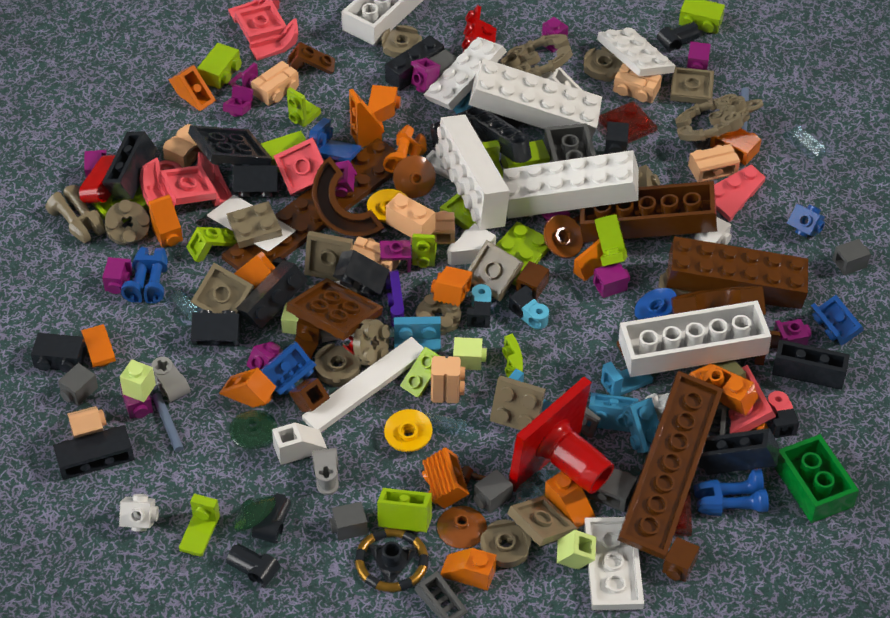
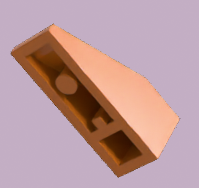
M350 89L351 136L356 145L365 147L378 138L382 140V133H384L382 122L377 120L374 113L355 90Z

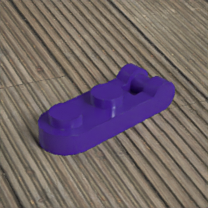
M398 270L389 271V276H387L385 281L386 289L391 291V293H387L388 307H391L390 322L392 327H394V317H404V305Z

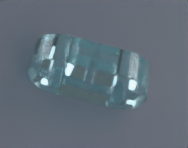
M544 469L535 472L517 488L516 502L521 503L543 495L545 496V482L539 485L540 479L543 481L549 480L554 474ZM530 492H532V493H531V498H529V497L522 498L523 493H524L525 495H528Z

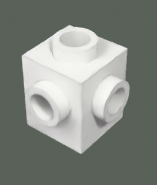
M134 494L133 497H125L120 501L119 526L132 527L131 530L136 532L147 531V528L149 529L154 524V521L158 520L159 507L155 506V499L148 498L146 494Z

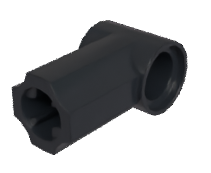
M690 22L675 29L667 26L658 32L657 40L669 53H672L671 51L675 49L679 50L682 44L698 39L700 32L695 22Z
M276 493L271 495L262 516H258L254 522L252 537L277 544L279 541L276 540L279 534L282 535L283 523L291 507V500L283 494Z
M240 543L234 544L226 558L227 564L247 574L251 582L254 583L256 581L260 583L262 588L268 585L281 568L279 562L271 555L265 553L259 555Z

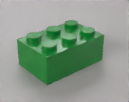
M821 434L779 449L778 463L774 468L810 523L854 507L859 489Z

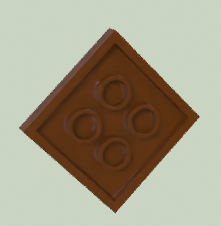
M326 278L289 301L286 311L344 341L354 334L356 329L361 328L363 320L376 319L382 315L383 306Z

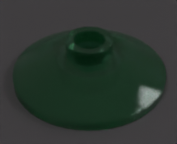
M248 410L240 413L232 420L229 434L236 445L245 449H259L273 441L272 429L277 428V423L267 412Z
M265 495L254 500L249 498L244 501L240 506V512L233 521V528L240 532L259 524L271 513L275 507L276 499L272 495Z

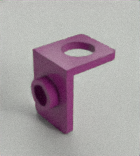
M253 63L244 72H239L229 81L228 85L233 87L237 85L236 81L242 78L243 87L251 88V81L258 77L257 64Z
M410 240L380 241L381 260H406L407 273H411Z

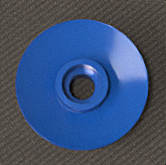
M658 288L646 293L635 306L634 313L636 318L641 320L671 315L673 313L671 298L677 296L676 293L669 288Z

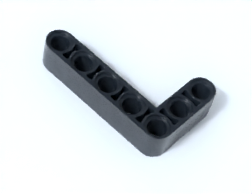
M473 107L453 115L465 114L479 139L483 142L498 140L500 153L513 162L524 163L532 158L528 136L493 113ZM440 121L430 126L434 148L439 141L437 128L440 126Z

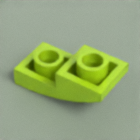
M513 333L504 336L502 352L507 360L505 373L509 377L515 369L523 372V358Z

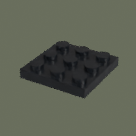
M194 125L189 127L188 134L212 164L221 165L222 163H227L234 166H242V164L271 165L272 157L249 129Z

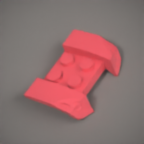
M253 0L228 9L234 22H238L249 41L250 50L256 60L284 53L297 42V19H293L286 26L277 11L280 0Z
M198 152L197 166L160 171L159 159L155 158L142 166L140 172L141 190L147 205L148 201L170 195L174 208L175 205L211 200L214 206H218L233 196L224 181L219 166L210 163L204 153Z

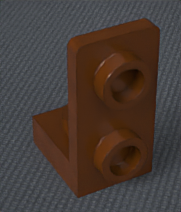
M301 42L297 44L287 59L289 67L295 70L302 68L304 63H307L328 74L334 72L335 59Z
M299 318L294 341L299 344L312 360L321 340L322 329L316 328L313 324Z

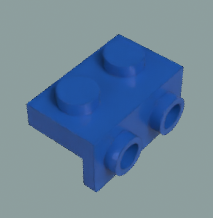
M837 295L819 307L815 303L811 305L814 311L812 317L819 326L825 325L827 328L825 333L832 342L837 340L840 345H844L864 331L862 325Z
M294 341L260 370L276 386L275 393L279 395L284 393L286 395L296 387L295 383L302 378L304 380L314 372L313 368L316 366V363Z

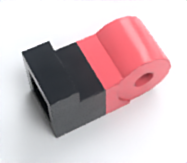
M781 391L771 392L767 401L776 415L773 418L771 427L774 438L797 435L799 421L789 397Z

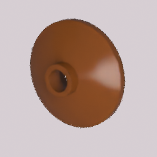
M411 155L403 158L396 165L393 172V183L396 190L403 192L411 199L425 196L431 191L435 183V169L431 162L422 156ZM418 174L420 178L417 182H414L413 177Z
M556 215L546 222L544 240L553 254L561 258H570L579 253L583 245L581 228L574 219L566 215Z
M456 506L446 510L437 522L439 537L447 545L463 549L477 545L480 542L482 533L487 530L486 520L483 515L476 509L468 506ZM459 521H465L466 523H465V524H459L458 522H459Z

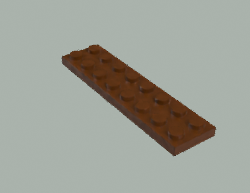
M678 370L619 532L618 541L663 560L666 558L723 392L722 388Z

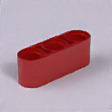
M103 155L84 180L79 189V197L82 202L103 203L108 200L111 194L102 181L115 155Z

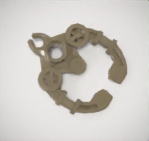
M542 35L539 39L530 40L523 45L510 49L507 52V56L503 57L500 63L542 77L545 73L555 72L557 68L565 64L572 57L573 53L567 35ZM543 45L544 47L555 45V48L558 49L556 52L557 57L549 60L548 64L540 67L536 65L531 68L532 65L539 63L541 60L538 52L535 51L536 48Z
M727 94L717 99H709L708 102L697 103L695 106L682 112L675 119L679 139L684 141H706L707 138L719 137L724 133L736 131L743 127L744 122L750 119L749 113L763 107V101L761 99L745 101L743 96ZM710 109L715 111L708 116L710 123L714 126L713 128L703 130V128L699 130L692 129V126H690L692 118Z

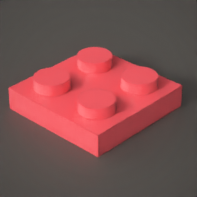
M313 137L274 155V159L291 196L313 187L315 175L324 162Z

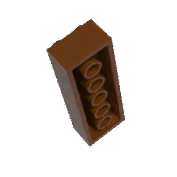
M714 181L638 187V201L580 209V227L583 242L597 241L599 236L595 219L613 214L617 215L623 239L717 232Z
M674 236L669 252L666 288L696 292L726 287L762 286L765 304L802 309L808 294V258Z

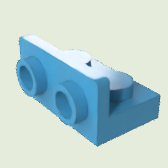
M441 316L394 317V349L410 337H413L423 348L426 346L434 352H440Z
M591 393L589 409L601 418L597 428L630 432L629 427L623 421L622 413L624 411L622 407L638 402V399ZM588 420L587 426L590 427L592 422Z
M652 398L622 407L624 411L622 413L623 421L629 427L631 433L630 443L637 453L649 451L659 423Z

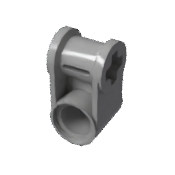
M158 357L153 360L151 367H153L156 385L163 397L166 396L169 399L168 403L190 393L191 390L187 380L180 374L169 358Z
M337 448L312 450L317 489L324 495L334 494L339 487Z

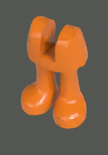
M409 125L404 126L397 134V151L388 154L383 161L384 169L389 173H393L396 165L403 158L407 157V154L410 156L423 155L427 151L425 136L420 133L413 139L414 128ZM418 174L414 175V182H417L420 177Z

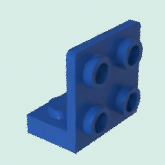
M322 118L310 130L309 139L314 138L323 160L331 157L335 162L351 161L361 151V145L331 140L333 135L331 119Z

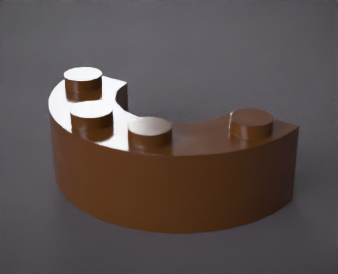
M328 157L318 169L312 188L314 207L321 221L334 233L351 239H357L358 236L368 238L382 232L384 226L372 210L353 214L345 211L338 204L335 191L338 183L344 178V174L332 158Z
M762 286L709 289L685 293L671 298L673 314L757 300L763 315L766 314Z

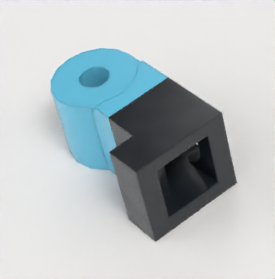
M478 284L471 291V304L474 308L467 307V327L490 328L491 289L487 285Z
M527 285L510 296L509 309L530 327L543 329L547 326L549 309L532 298V290Z

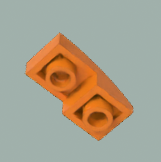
M104 324L81 330L93 367L106 366L116 361Z

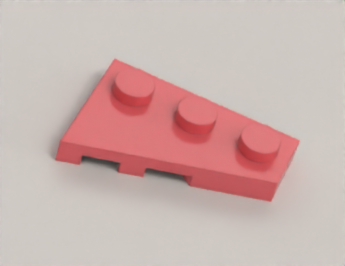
M751 164L714 184L716 210L731 222L735 214L743 208L747 200L765 182L766 177Z
M748 365L742 367V369L746 372V379L754 382L759 398L746 416L732 409L729 410V418L731 420L730 434L750 431L776 417Z

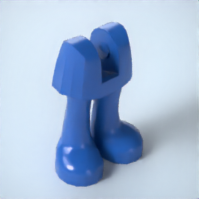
M140 247L132 262L133 269L135 270L133 281H126L122 285L121 295L127 301L141 303L146 273H150L149 282L144 288V299L146 303H158L163 299L165 292L164 287L160 283L161 273L167 271L166 251L164 248H155L154 255H149L147 247Z
M761 468L751 470L746 481L721 483L714 479L693 486L695 497L699 499L696 503L697 510L702 514L722 516V511L725 509H751L757 512H768L769 510L767 490L764 489ZM724 495H750L744 497L723 498Z

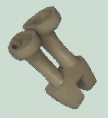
M70 185L64 188V197L60 192L54 193L45 204V209L52 216L62 214L69 223V232L85 244L91 240L88 230L92 229L99 236L105 233L106 229L97 210L90 211L87 205L81 201L79 197L80 186ZM68 203L73 205L81 216L77 217Z

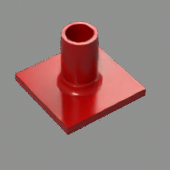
M586 377L581 378L516 434L509 481L513 484V492L522 487L550 461L573 482L590 494L598 491L611 476L614 464L580 436L591 387V381Z

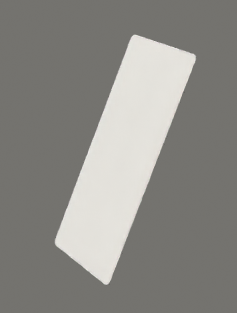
M233 195L208 213L207 216L232 230L226 214L253 205ZM277 219L283 236L254 244L266 251H270L296 230Z

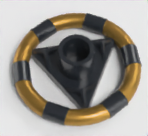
M382 528L374 531L362 540L356 550L355 566L358 574L366 584L380 591L399 592L409 589L423 578L428 569L429 556L424 543L418 536L408 530ZM387 537H398L412 544L415 548L401 547L399 543L393 541L387 542L384 545L372 543ZM368 548L386 582L379 580L367 571L365 556ZM418 551L419 560L416 572L409 578L392 583Z

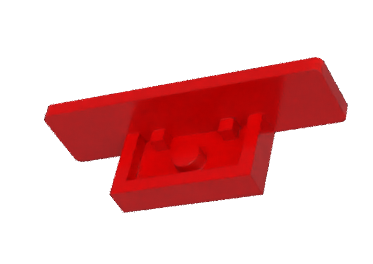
M479 5L474 10H470L466 15L465 20L467 24L463 33L465 35L462 43L463 52L477 37L495 43L497 28L480 20L481 6Z

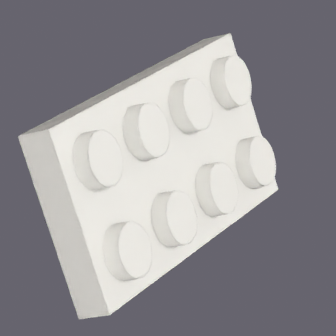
M609 29L605 32H598L597 40L639 77L674 73L675 65L666 56L661 54L656 47H653L645 38L640 36L635 29Z
M477 37L423 95L429 101L453 110L471 91L475 73L482 58L498 62L507 51L502 45Z
M625 517L585 518L584 520L585 533L596 537L595 561L588 564L592 610H633L644 608L639 551L637 548L617 540Z

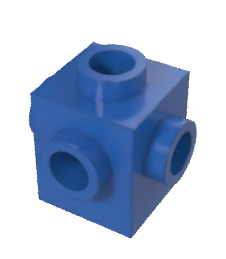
M796 204L787 224L797 228L795 232L807 238L808 235L815 236L822 231L825 225L823 221L825 216L819 214L821 210L809 204L806 207Z

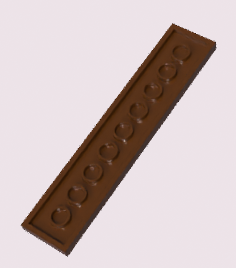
M379 138L361 150L350 161L357 172L354 180V192L347 193L345 197L335 195L338 204L345 211H348L393 176V173H389L384 169L383 161L388 154L397 150ZM313 187L275 214L279 221L296 230L293 234L270 251H266L255 244L239 248L238 243H236L221 254L222 259L236 270H239L262 251L272 262L276 257H287L307 241L309 231L320 232L326 226L319 218L314 207Z

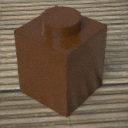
M529 261L517 278L516 292L527 285L532 290V298L537 300L549 282V269Z
M318 378L306 379L288 392L301 412L313 411L330 398Z
M676 537L664 560L662 572L672 580L686 582L698 559L700 547Z

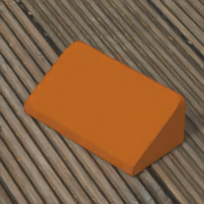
M599 239L574 259L573 273L584 281L594 275V269L602 267L600 257L603 255Z

